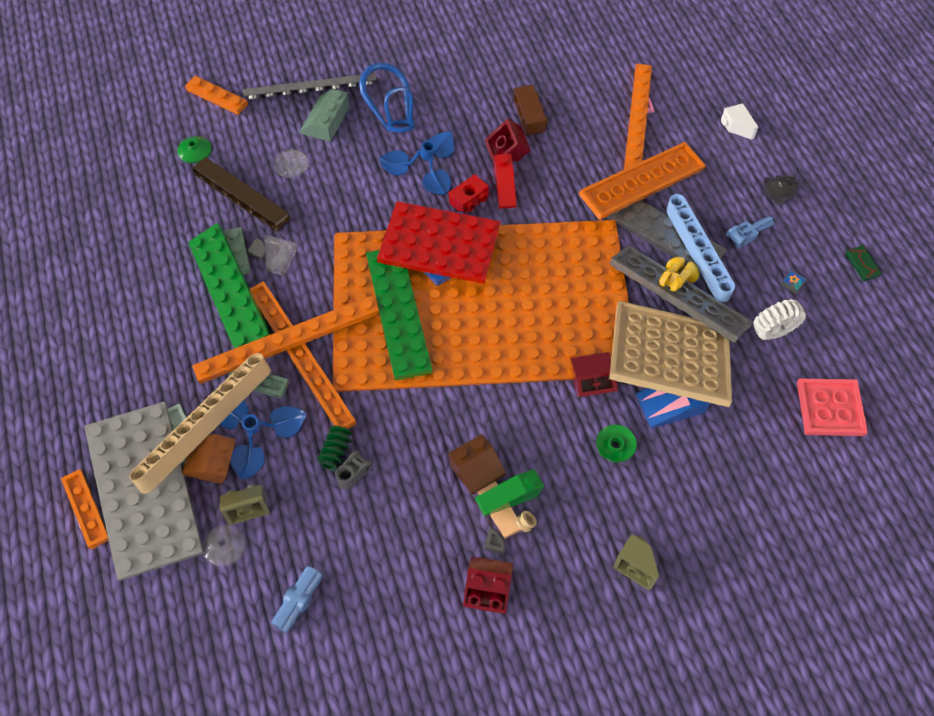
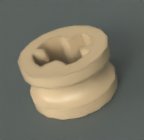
M523 511L516 518L518 527L524 532H529L531 528L537 525L535 517L529 511Z

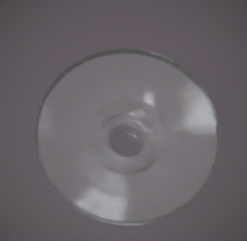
M298 150L283 151L274 160L275 171L283 177L299 176L308 167L307 156Z
M230 525L214 528L207 534L203 542V554L215 566L223 567L235 563L240 559L245 550L243 534L239 529ZM222 540L226 541L225 545L219 546Z

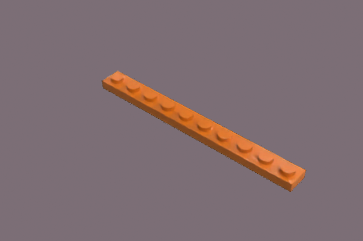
M636 64L624 169L642 162L652 65Z
M264 281L250 288L260 312L274 333L293 326ZM305 343L286 350L333 425L346 429L356 425V420Z
M371 295L196 363L192 367L199 384L235 371L255 353H261L266 359L380 314L379 309Z

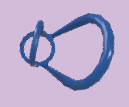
M375 63L368 66L361 74L359 82L360 93L366 104L384 127L387 128L388 132H407L414 129L413 95L404 73L388 63ZM378 69L393 72L403 85V87L391 89L386 94L384 107L388 123H385L366 89L367 77ZM403 91L406 119L392 121L388 100L392 93ZM398 124H408V125H409V126H406V127H393L394 125H398Z

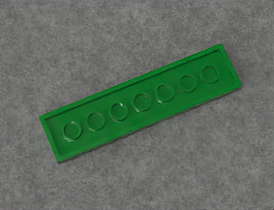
M216 223L190 240L188 244L234 349L271 335L222 227Z
M380 250L366 252L394 380L398 381L433 373L407 268L377 263V256Z

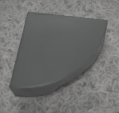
M256 238L247 250L248 255L264 261L266 257L265 246L260 239Z
M489 528L484 550L504 555L505 544L497 531Z

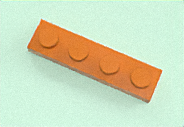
M194 76L185 85L187 91L237 115L248 105L246 99L197 76Z
M79 469L62 477L61 481L88 548L92 550L108 542L106 526L83 471Z

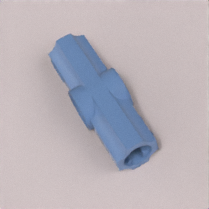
M306 566L296 584L287 590L283 598V604L271 624L288 634L300 613H303L308 608L312 599L311 595L323 578V575L316 569Z

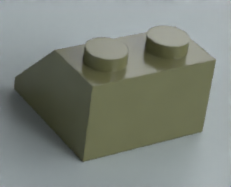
M253 484L246 489L232 490L220 496V512L229 526L270 514L266 493L262 484Z
M631 534L620 551L613 568L650 591L659 577L652 548L644 538Z

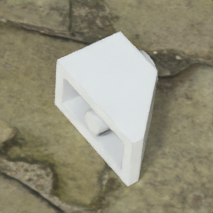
M744 104L724 109L721 122L728 132L754 139L758 126Z

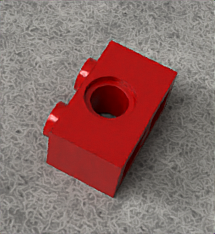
M474 174L449 192V204L463 214L471 212L478 204L487 200L489 197V186Z

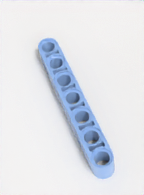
M680 194L672 195L666 210L669 218L714 298L721 302L729 301L735 289L733 280L686 199Z

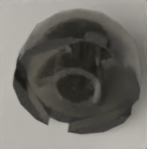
M777 175L775 179H771V176L764 178V193L770 200H774L775 204H785V201L792 200L798 193L800 179L796 180V177Z

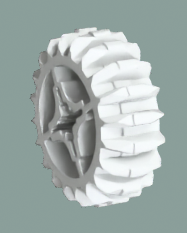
M790 299L778 302L769 308H765V311L760 312L759 316H756L753 322L754 330L762 340L782 337L789 332H793L795 328H798L806 318L805 310L797 300Z

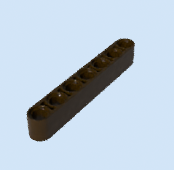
M204 157L192 168L193 173L200 180L271 229L278 232L291 220L289 214L284 209L210 159Z

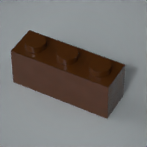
M533 84L514 88L513 101L526 136L545 132L548 118L543 113V104L539 102L538 91H535Z

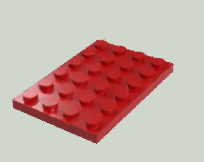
M396 201L377 256V263L485 284L501 221Z

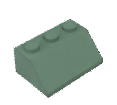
M331 89L319 96L303 124L300 134L331 142L350 107L348 93Z

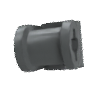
M358 450L352 452L348 459L336 470L338 486L343 490L353 488L370 471L373 462L366 460L360 455ZM345 475L350 476L347 480L341 479Z

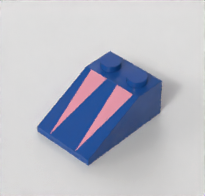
M649 388L636 393L650 428L704 414L710 404L709 402Z

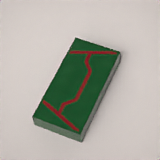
M863 245L846 251V256L863 282L880 277L881 271Z

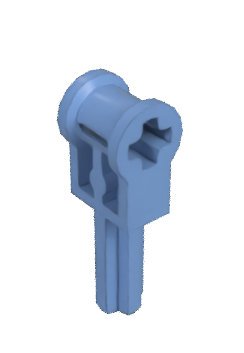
M767 216L753 224L746 221L736 225L726 233V237L731 238L736 244V248L740 249L756 240L759 232L773 226V218Z

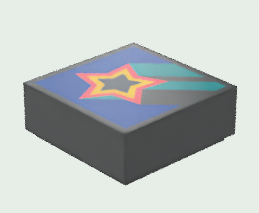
M790 270L780 285L797 294L807 279Z

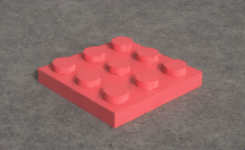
M798 379L797 388L805 435L865 436L868 433L858 380Z

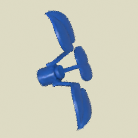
M452 132L440 133L424 141L421 145V150L418 149L410 161L408 155L400 150L390 151L385 155L379 156V161L382 167L390 174L403 175L407 173L408 166L421 155L424 160H429L431 172L423 177L422 183L424 188L430 193L445 195L450 190V177L441 169L434 172L433 157L436 154L439 158H446L453 154L454 142Z
M243 400L220 423L226 429H235L240 422L248 433L249 447L246 445L236 447L232 451L230 459L231 466L239 479L244 480L254 476L264 464V451L259 447H253L252 438L253 434L259 432L261 425L270 428L274 427V431L279 437L290 438L301 429L306 418L304 411L295 407H279L270 414L272 424L263 420L259 421L255 415H248V406Z

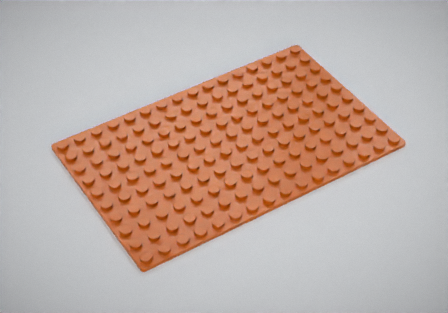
M614 220L501 225L485 284L451 277L437 287L424 272L407 269L433 373L398 381L394 380L380 314L333 332L334 389L336 392L573 380L570 358L609 352L610 357H612L616 306L618 301L629 303L624 273L616 270L615 267L609 264L611 258L620 252L616 222ZM386 230L335 233L334 310L371 295L377 305L366 252L380 250Z

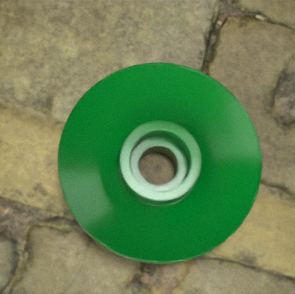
M193 136L186 138L179 144L177 153L184 162L199 163L204 157L207 158L210 155L212 148L206 138Z
M621 425L604 427L598 433L596 439L598 452L602 457L611 462H624L630 459L635 453L637 446L634 434L628 428ZM616 444L619 448H613L612 445Z

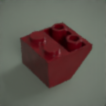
M609 352L570 358L577 397L618 391L617 381L609 379L611 367Z
M471 556L463 607L506 614L513 563Z

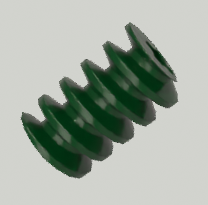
M331 426L329 428L323 448H321L320 455L317 457V461L323 468L336 472L339 468L336 464H343L339 457L346 456L342 450L349 449L345 443L352 442L348 436H352L353 433L341 426Z

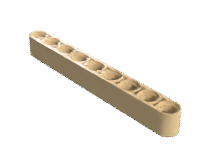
M255 353L245 360L131 471L129 478L141 493L146 494L154 490L270 374L271 369L261 353Z

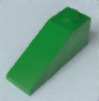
M533 469L506 480L478 495L475 500L483 515L487 516L537 498L544 485L536 470Z

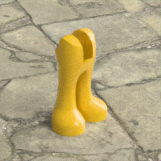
M674 257L667 262L666 268L668 270L662 274L659 283L662 287L666 285L671 287L670 291H677L686 280L691 284L696 282L700 274L699 269L693 262H688L684 267L685 259L683 257Z

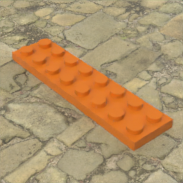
M683 142L581 189L579 195L597 218L601 220L704 170L706 165L688 144Z

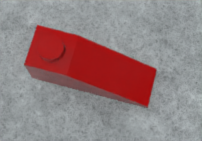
M511 154L494 155V175L499 209L516 208Z

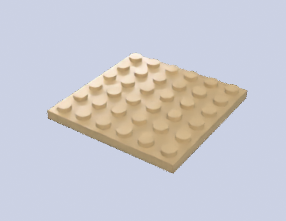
M618 301L609 379L730 407L732 391L729 340L694 318Z

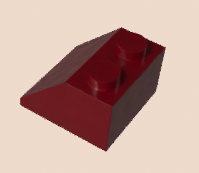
M506 119L484 140L493 163L494 155L511 154L512 162H516L531 151L521 125L509 119Z

